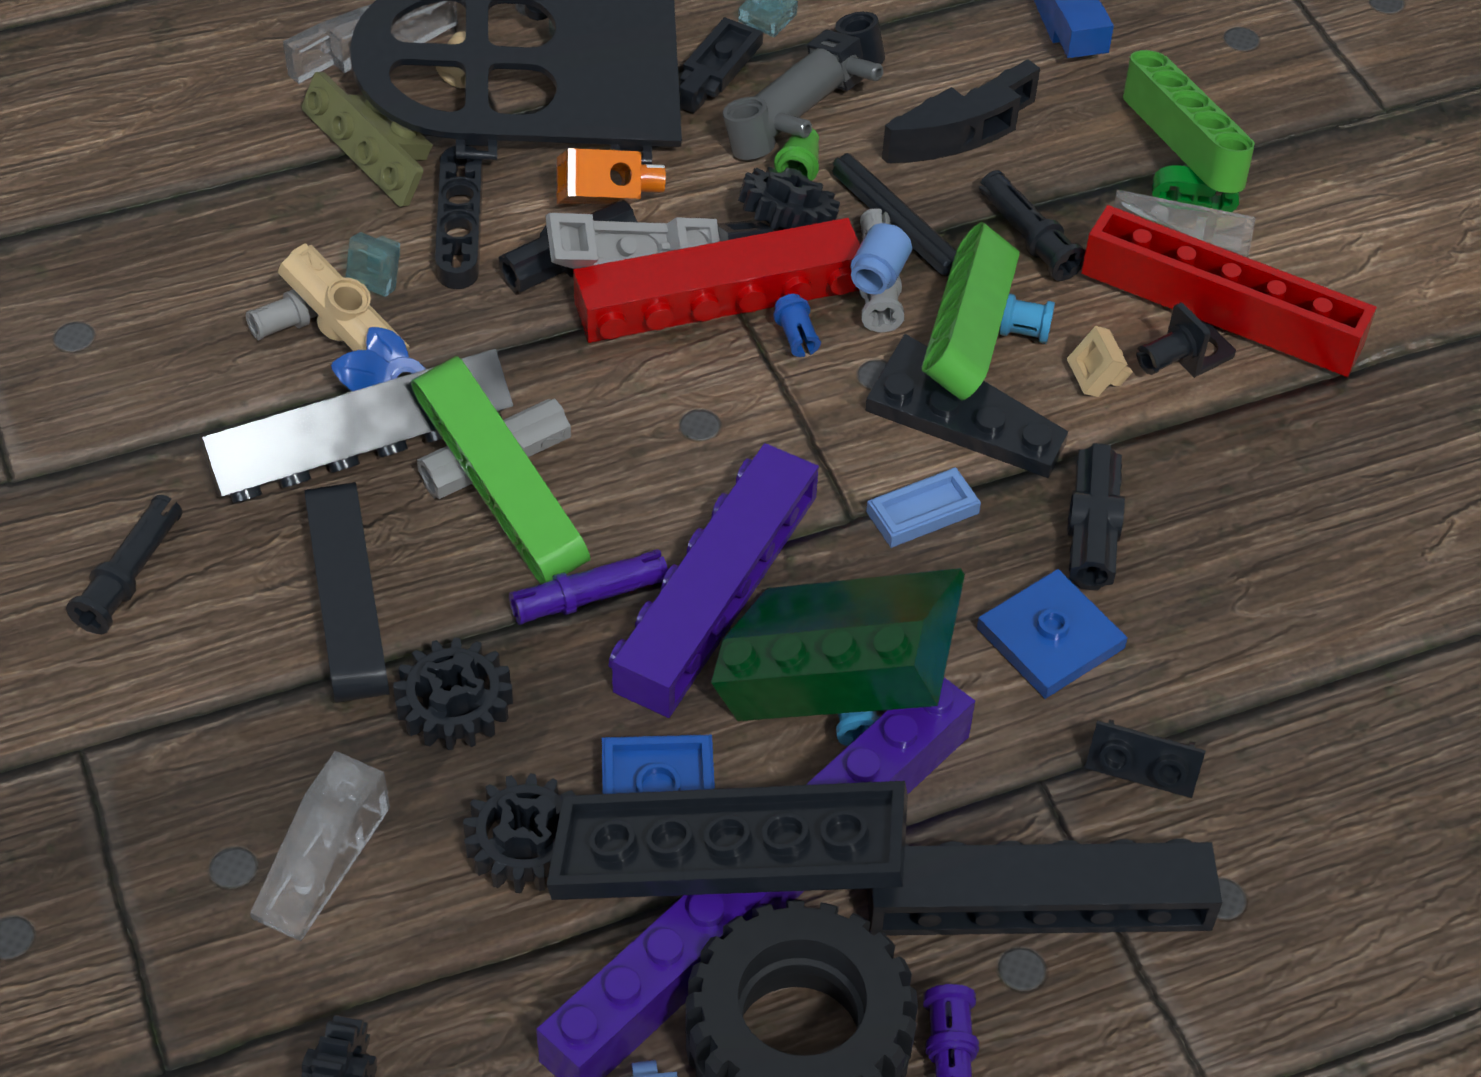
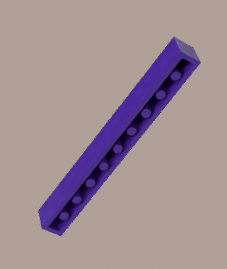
M944 677L938 706L886 711L806 785L905 781L908 795L969 738L975 700ZM804 891L683 895L536 1029L539 1062L555 1077H606L686 1002L688 980L693 965L701 962V950L711 937L718 936L723 939V926L737 916H742L745 921L752 919L753 908L772 904L773 910L786 908V901L797 899Z

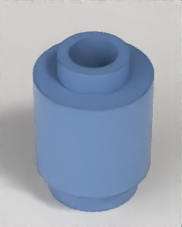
M879 223L873 225L867 232L851 262V279L863 292L877 295L895 284L912 251L911 240L901 228L891 224Z

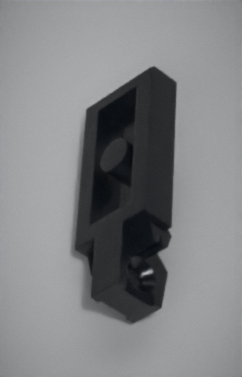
M724 17L683 64V74L680 77L681 85L679 86V91H681L680 108L695 113L704 105L707 95L717 97L720 92L722 93L762 46L764 32Z

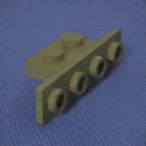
M315 72L302 103V110L398 206H409L423 174V167L416 160H427L433 145L421 133L403 127L380 113L364 95L347 94L325 72Z

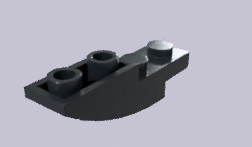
M1027 59L1011 69L1004 70L998 77L979 88L972 89L965 96L950 87L940 94L926 99L921 105L902 116L893 118L885 125L882 159L887 163H911L934 160L976 149L1015 131L1018 112L1035 102L1040 67Z

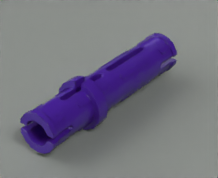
M655 549L636 557L623 559L569 576L565 572L553 576L552 581L510 592L509 601L512 613L519 625L562 612L564 615L577 612L576 607L586 605L587 603L603 600L647 585L662 583L668 571L664 556L661 557V551Z

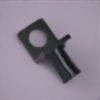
M1180 302L1173 307L1167 334L1148 344L1139 346L1136 356L1140 367L1149 375H1153L1178 361L1195 378L1233 359L1236 349L1209 323H1203ZM1208 342L1212 343L1217 349L1214 355L1205 356Z

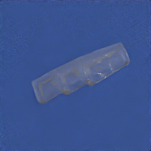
M444 1L417 8L397 20L391 29V33L397 40L402 42L425 43L458 24L456 2ZM370 5L321 22L284 40L283 46L288 76L300 84L311 78L315 72H321L332 65H335L344 73L351 70V38L360 17Z

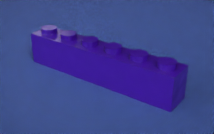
M766 443L762 445L753 460L747 458L742 463L736 477L735 486L729 494L722 493L714 505L710 522L705 529L698 528L694 532L687 547V555L680 565L673 564L668 569L662 582L661 592L654 602L647 601L643 605L637 616L635 629L627 640L621 639L615 645L608 663L609 668L612 669L613 693L667 718L671 717L816 499L818 465Z

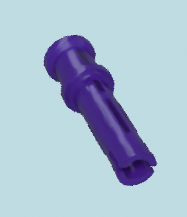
M938 985L923 993V1006L929 1011L931 1036L926 1040L925 1051L929 1059L935 1063L936 1077H972L971 1062L976 1059L979 1052V1040L976 1036L972 1035L971 1009L976 1005V993L973 989L964 985ZM950 1018H952V1027H951V1028H950V1025H949V1020H950Z

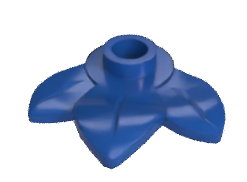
M369 327L366 335V350L348 352L331 364V369L335 376L351 392L396 379L402 372L412 374L426 370L419 361L409 358L404 340L391 330L379 327Z

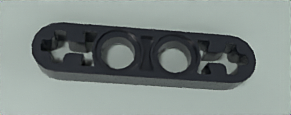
M465 145V150H477L476 148ZM456 146L446 149L440 159L435 262L437 278L443 286L450 289H464L473 285L479 276L483 169L482 160L456 159ZM465 166V177H457L458 167ZM456 195H467L472 198L469 202L463 204H455L449 201L451 197ZM459 227L471 231L462 237H452L447 234L449 230ZM454 255H462L461 267L454 268Z

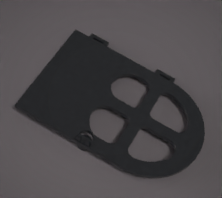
M376 0L366 9L355 26L350 46L351 68L362 94L380 113L403 127L430 136L456 139V159L497 160V140L608 144L610 145V150L642 152L641 164L652 165V146L681 147L682 145L674 0ZM454 1L462 4L466 9V38L460 44L402 42L397 40L391 33V29L397 20L425 5ZM497 4L525 5V14L532 20L539 21L549 18L555 28V34L550 41L538 47L494 45L488 38V11ZM401 65L460 68L465 72L466 76L465 106L461 110L447 112L422 105L396 88L391 82L390 73ZM495 69L538 71L546 75L554 83L556 94L548 106L533 114L498 113L492 110L488 103V75ZM465 145L488 146V151L465 150Z

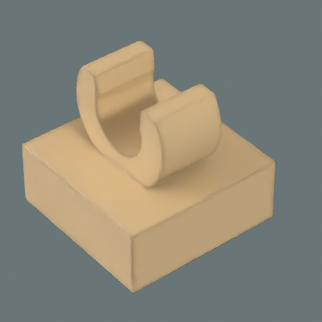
M1095 326L1067 357V361L1083 393L1099 397L1109 384L1121 386L1133 373L1131 368L1126 367L1128 364L1123 356V352L1119 349L1110 329Z

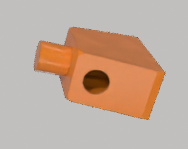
M568 148L557 157V204H612L622 200L632 204L641 199V192L664 193L665 166L641 164V152ZM611 170H615L620 174L622 179L621 185L613 183L610 177Z

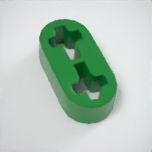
M1166 166L1159 169L1153 177L1152 200L1156 206L1163 210L1224 216L1231 214L1239 205V192H1222L1221 195H1215L1219 191L1208 187L1187 166ZM1170 186H1176V190H1169Z

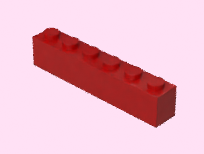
M1110 205L1106 206L1089 233L1081 273L1170 309H1173L1174 305L1182 302L1201 321L1345 377L1349 376L1365 345L1377 309L1376 306Z
M843 218L573 269L575 305L587 341L591 343L775 307L776 302L781 297L788 294H798L807 301L859 291V288L851 279V262L860 247V243L849 218Z

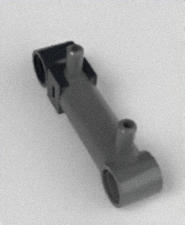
M862 11L840 18L835 25L836 32L826 29L806 44L808 49L806 57L755 96L734 100L724 108L723 118L731 151L736 158L751 160L767 155L775 148V136L780 132L801 138L808 137L812 131V124L809 120L800 118L803 114L835 89L848 92L863 79L879 81L883 76L881 64L885 61V51L876 14Z

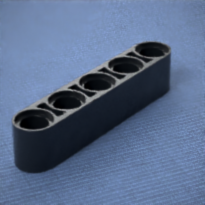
M356 482L304 490L335 703L390 695Z

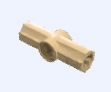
M302 244L294 249L280 264L278 273L318 314V327L328 338L344 341L353 351L366 350V335L369 327L385 328L397 334L370 306L371 297L366 286L358 280L343 278L312 245ZM404 341L408 351L410 346Z

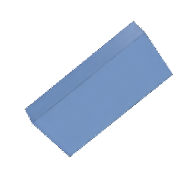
M955 467L868 500L866 512L890 548L979 514L981 502Z

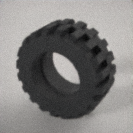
M788 900L784 909L773 910L772 904L753 908L752 919L745 921L742 916H737L723 926V939L718 936L711 937L701 950V962L693 965L688 980V996L686 997L685 1033L689 1066L696 1069V1077H906L917 1025L915 1021L918 1002L917 992L910 986L912 973L905 959L900 956L893 959L895 944L885 933L879 931L876 935H872L869 932L870 921L856 913H852L850 918L838 914L839 906L821 902L820 909L804 907V900ZM791 987L809 988L825 993L838 1001L853 1018L857 1030L845 1043L828 1052L806 1056L792 1055L771 1048L758 1039L746 1025L743 1015L754 1002L768 993Z

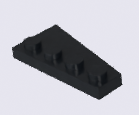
M907 334L903 335L866 399V412L1040 476L1050 477L1066 445L1069 431L984 380L970 397L961 401L922 371L927 346Z

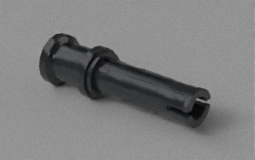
M994 170L985 175L980 182L984 185L979 186L980 193L1023 235L1027 251L1034 257H1040L1049 266L1048 271L1053 279L1065 281L1075 276L1083 267L1086 250L1077 243L1073 244L1064 235V228L1058 221L1043 217L1037 208L1011 183L1002 171Z
M165 495L154 496L151 504L121 546L116 550L110 561L96 565L91 571V582L81 596H75L69 601L66 607L67 614L79 627L88 632L101 635L109 631L113 624L112 615L122 602L131 600L136 592L135 578L176 521L182 517L183 511L177 502L174 503L169 512L162 516L161 513L172 498Z

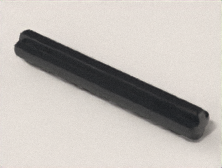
M845 153L840 158L837 157L833 162V175L870 209H882V215L887 212L890 217V224L901 228L911 240L912 248L942 276H949L957 250L853 155Z

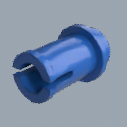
M788 294L776 302L773 318L778 325L783 327L792 354L796 357H805V352L801 345L803 343L802 339L805 341L810 355L819 349L821 341L809 317L811 307L808 301L801 298L798 294Z

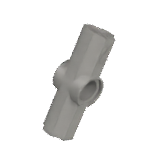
M555 398L552 400L547 399L503 420L527 457L571 437V426L565 416L564 409ZM448 446L417 459L418 471L426 489L434 499H441L473 484Z

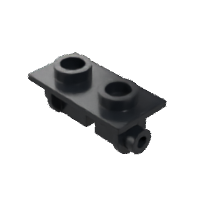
M1109 719L1108 723L1097 720L1085 765L1086 769L1189 798L1193 797L1206 750L1195 748V742L1190 741L1189 745L1115 725V720Z

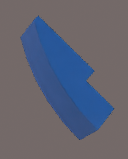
M1034 0L1052 43L1060 42L1067 58L1109 53L1114 25L1100 0Z

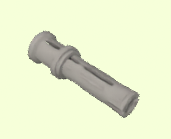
M870 209L862 214L860 225L863 240L873 225L882 223V220L883 223L890 224V217L887 212L882 215V209ZM899 276L895 284L881 294H868L859 289L862 298L865 299L861 317L866 328L874 332H889L901 326L905 314L902 304L898 301V296L902 291V281Z

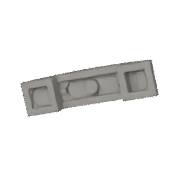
M548 213L545 215L551 262L574 269L720 242L717 219L676 217L668 223L593 221V214Z

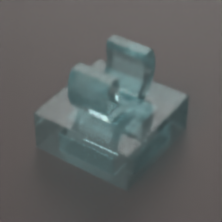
M746 0L739 7L738 22L763 31L765 34L775 38L797 15L798 1Z
M362 232L357 233L349 239L345 278L358 280L368 290L386 297L396 289L400 243L385 236H380L376 239Z

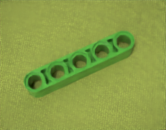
M1150 50L1133 52L1129 60L1123 94L1125 102L1208 187L1224 193L1243 191L1246 187L1255 145L1254 141L1167 56Z
M983 222L975 225L967 233L956 251L922 364V371L961 401L970 397L978 389L989 370L1020 253L1019 250Z
M454 356L413 379L411 386L421 407L540 584L552 581L554 575L563 572L568 574L590 561L588 548L579 532L465 363L458 356Z

